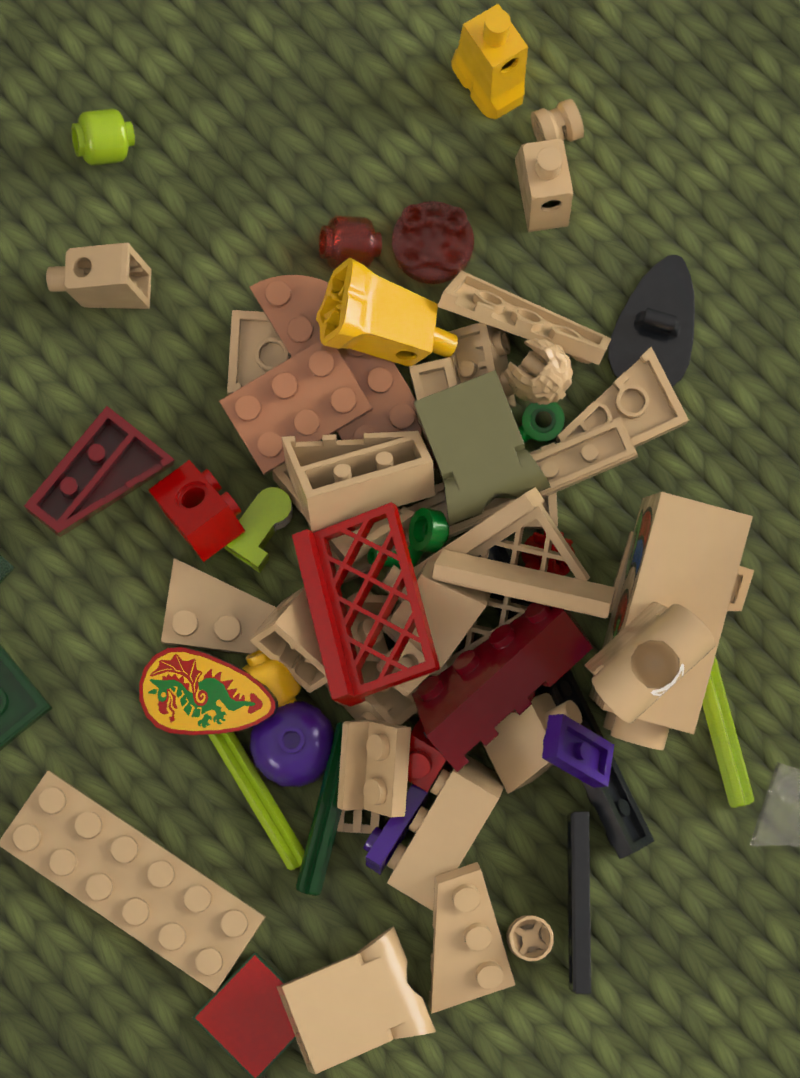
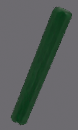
M339 722L336 726L331 752L296 884L297 891L312 896L320 895L342 812L337 807L342 726L344 722Z

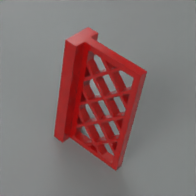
M390 502L314 533L306 529L292 535L332 700L351 707L365 702L366 696L440 670L397 505ZM387 518L390 532L382 547L367 540L366 538L373 524ZM359 529V531H358L357 534H355V533L352 532V531H355V530ZM345 534L354 540L343 562L333 558L329 540ZM363 544L379 551L368 574L352 567ZM393 546H395L397 554L391 552ZM388 556L399 561L401 572L393 587L377 580ZM335 564L338 565V566H340L337 572H336ZM349 571L365 579L353 603L343 598L341 586ZM374 584L390 592L378 616L362 608ZM404 586L406 587L407 595L402 593ZM399 597L409 601L412 610L404 629L387 621ZM345 604L350 606L348 612H346ZM359 612L375 620L364 643L353 639L351 627ZM384 625L401 633L389 657L372 649ZM415 627L417 628L418 636L412 634ZM411 638L421 644L425 662L408 668L398 663V660ZM355 645L361 648L358 655ZM371 653L386 661L378 679L364 683L361 669L369 654ZM395 667L401 669V671L392 673Z

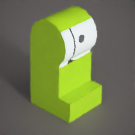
M269 487L262 490L239 519L245 532L227 544L225 550L261 573L270 560L268 553L263 550L275 531L284 528L292 519L293 507L289 495L278 487Z

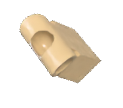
M652 602L584 666L594 675L592 684L605 704L624 722L631 724L716 646V643L706 625L686 607L672 604L667 608L664 605Z
M394 926L377 936L355 954L277 986L308 1072L318 1074L386 1044L393 1039L436 1032L423 998L414 992L407 983V958Z

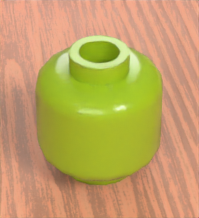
M116 109L82 112L78 122L73 123L71 127L75 154L77 157L82 156L89 165L120 163L127 157L128 147L135 145V134L131 121L125 122L122 114Z

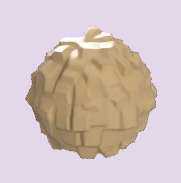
M534 338L533 340L525 341L524 344L533 351L528 352L518 367L509 362L508 368L504 372L509 386L516 396L524 401L538 403L539 405L558 402L559 399H563L566 396L565 391L572 384L573 370L569 356L565 354L561 345L551 343L546 339L538 340Z

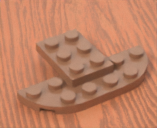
M282 275L265 279L249 287L291 358L219 401L264 475L285 463L281 437L295 436L296 442L322 441V435H332L335 432L338 433L341 440L364 439V433L419 431L421 435V426L414 411L415 398L394 362L352 349H337L324 346L321 343L320 327L316 321V315L323 302L328 282L314 277Z

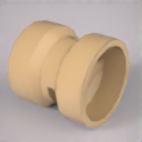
M572 99L559 102L556 108L552 110L542 108L531 113V123L537 142L552 139H563L572 142L584 137L582 118Z
M527 915L515 919L509 925L506 939L510 951L517 957L526 961H538L546 957L551 951L554 943V934L550 925L544 919Z

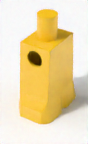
M496 4L463 24L459 45L453 55L451 67L463 87L470 90L471 99L486 117L498 119L523 104L528 46L511 23L508 13L499 4Z
M350 257L333 271L323 302L316 315V321L320 327V341L324 346L337 349H352L407 367L415 365L431 353L445 358L451 357L456 350L458 337L454 333L436 327L437 303L376 275L365 265Z

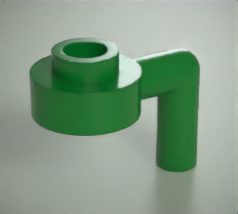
M531 402L523 413L522 425L518 427L524 444L530 439L543 442L557 437L562 431L565 422L563 409L557 402H552L548 405H539L538 403ZM541 411L548 412L552 417L551 424L540 426L536 421V415Z
M420 508L414 513L409 525L410 543L408 545L413 568L424 552L435 553L448 540L449 524L442 511ZM373 548L369 550L367 555L370 565L374 563L379 551ZM389 556L383 567L390 568L395 565L401 569L399 561Z

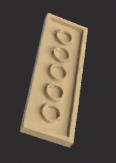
M51 771L46 772L0 839V847L214 993L218 991L266 918V916Z

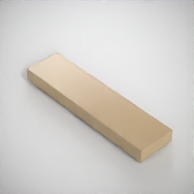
M446 549L442 550L436 560L432 578L437 581L605 619L609 616L616 587Z

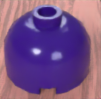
M294 701L279 707L273 717L253 727L250 751L255 766L268 780L282 787L300 788L316 782L325 773L335 732L331 721L319 708L305 701Z

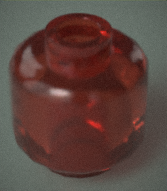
M337 215L329 220L328 225H323L320 229V257L326 259L327 264L334 270L349 257L369 268L374 257H379L381 254V233L375 232L373 223L367 217Z

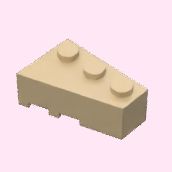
M419 431L364 433V439L337 440L336 434L322 435V441L296 442L295 436L281 437L286 470L312 532L327 528L390 502L399 507L435 496L433 460Z
M466 754L464 756L469 762L460 771L456 772L454 768L451 773L445 769L442 770L430 790L431 793L437 796L429 810L421 806L408 828L415 833L408 847L399 843L386 865L394 870L387 884L432 911L435 876L458 869L498 802L504 788L497 772Z

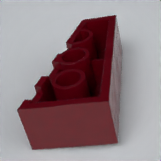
M533 602L527 607L525 613L510 624H504L496 628L489 636V639L475 649L467 650L460 654L450 667L437 676L425 679L418 689L412 693L426 737L456 772L460 771L469 762L464 755L478 742L481 741L482 744L487 746L499 735L495 727L510 713L516 712L521 715L532 705L531 701L535 697L538 687L542 684L551 687L593 649L584 630L572 614L565 609Z

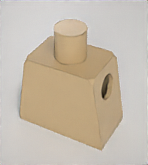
M552 139L521 145L515 157V164L528 232L568 227L573 188L563 139ZM548 201L556 204V206L550 208L542 207Z
M129 243L70 248L66 252L65 266H51L47 269L46 281L49 291H66L83 307L150 309L152 269Z
M427 561L416 576L439 665L442 668L486 608L491 593L434 580L432 575L435 562ZM393 565L382 583L393 587L401 569ZM404 586L402 593L407 595L406 587ZM399 597L398 600L400 601L396 605L389 621L404 629L412 610L410 602ZM415 627L412 634L418 636L417 628ZM410 638L409 641L423 653L421 644Z
M303 587L284 599L255 631L249 641L271 660L283 663L296 682L307 692L311 693L328 683L305 588Z
M543 693L535 696L531 701L532 705L521 715L516 712L510 713L495 727L499 735L487 746L484 744L483 746L507 794L533 782L553 766V764L542 758L543 739L546 734L548 716L564 714L581 724V712L573 701L568 700L556 706L551 695Z

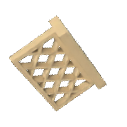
M536 487L414 567L415 576H417L427 561L436 562L443 549L477 557L481 555V558L488 559L489 549L496 545L512 549L510 564H518L521 551L542 556L540 571L547 572L549 558L565 561L574 574V578L585 581L590 578L543 507L542 503L545 500ZM535 518L546 532L544 549L521 544L524 526ZM516 532L514 542L504 540L505 538ZM552 543L554 544L558 552L551 551ZM504 596L503 601L489 598L487 603L489 606L502 609L499 626L510 624L525 613L527 606L511 603V597ZM509 610L518 612V614L508 619ZM476 620L467 632L465 647L455 654L452 653L445 664L450 667L460 654L467 650L475 649L489 639V636L496 628L476 625ZM475 633L483 634L482 637L474 641Z

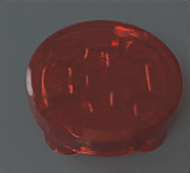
M436 201L409 205L403 210L402 215L395 224L392 234L394 259L407 276L418 282L426 284L448 282L454 279L461 270L464 271L472 258L474 249L473 230L465 211L459 207H453Z

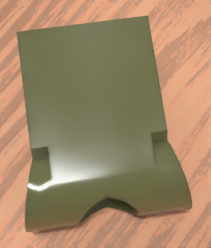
M496 370L414 401V411L444 484L449 527L481 515L485 507L495 498L517 499L534 487L539 492L551 488L543 471L525 449L523 439Z

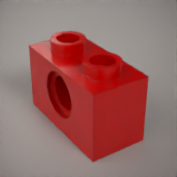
M188 460L148 489V491L201 560L205 562L245 532L236 517L242 511L227 491L219 495L218 492L222 487L208 469L200 472Z

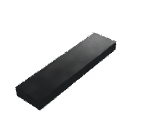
M572 812L567 815L569 990L575 994H591L589 812Z

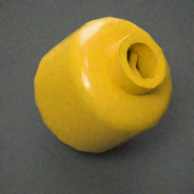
M260 650L249 654L245 658L248 664L242 669L269 688L277 698L278 708L297 701L296 696L301 691V685L296 682L283 663L271 660Z

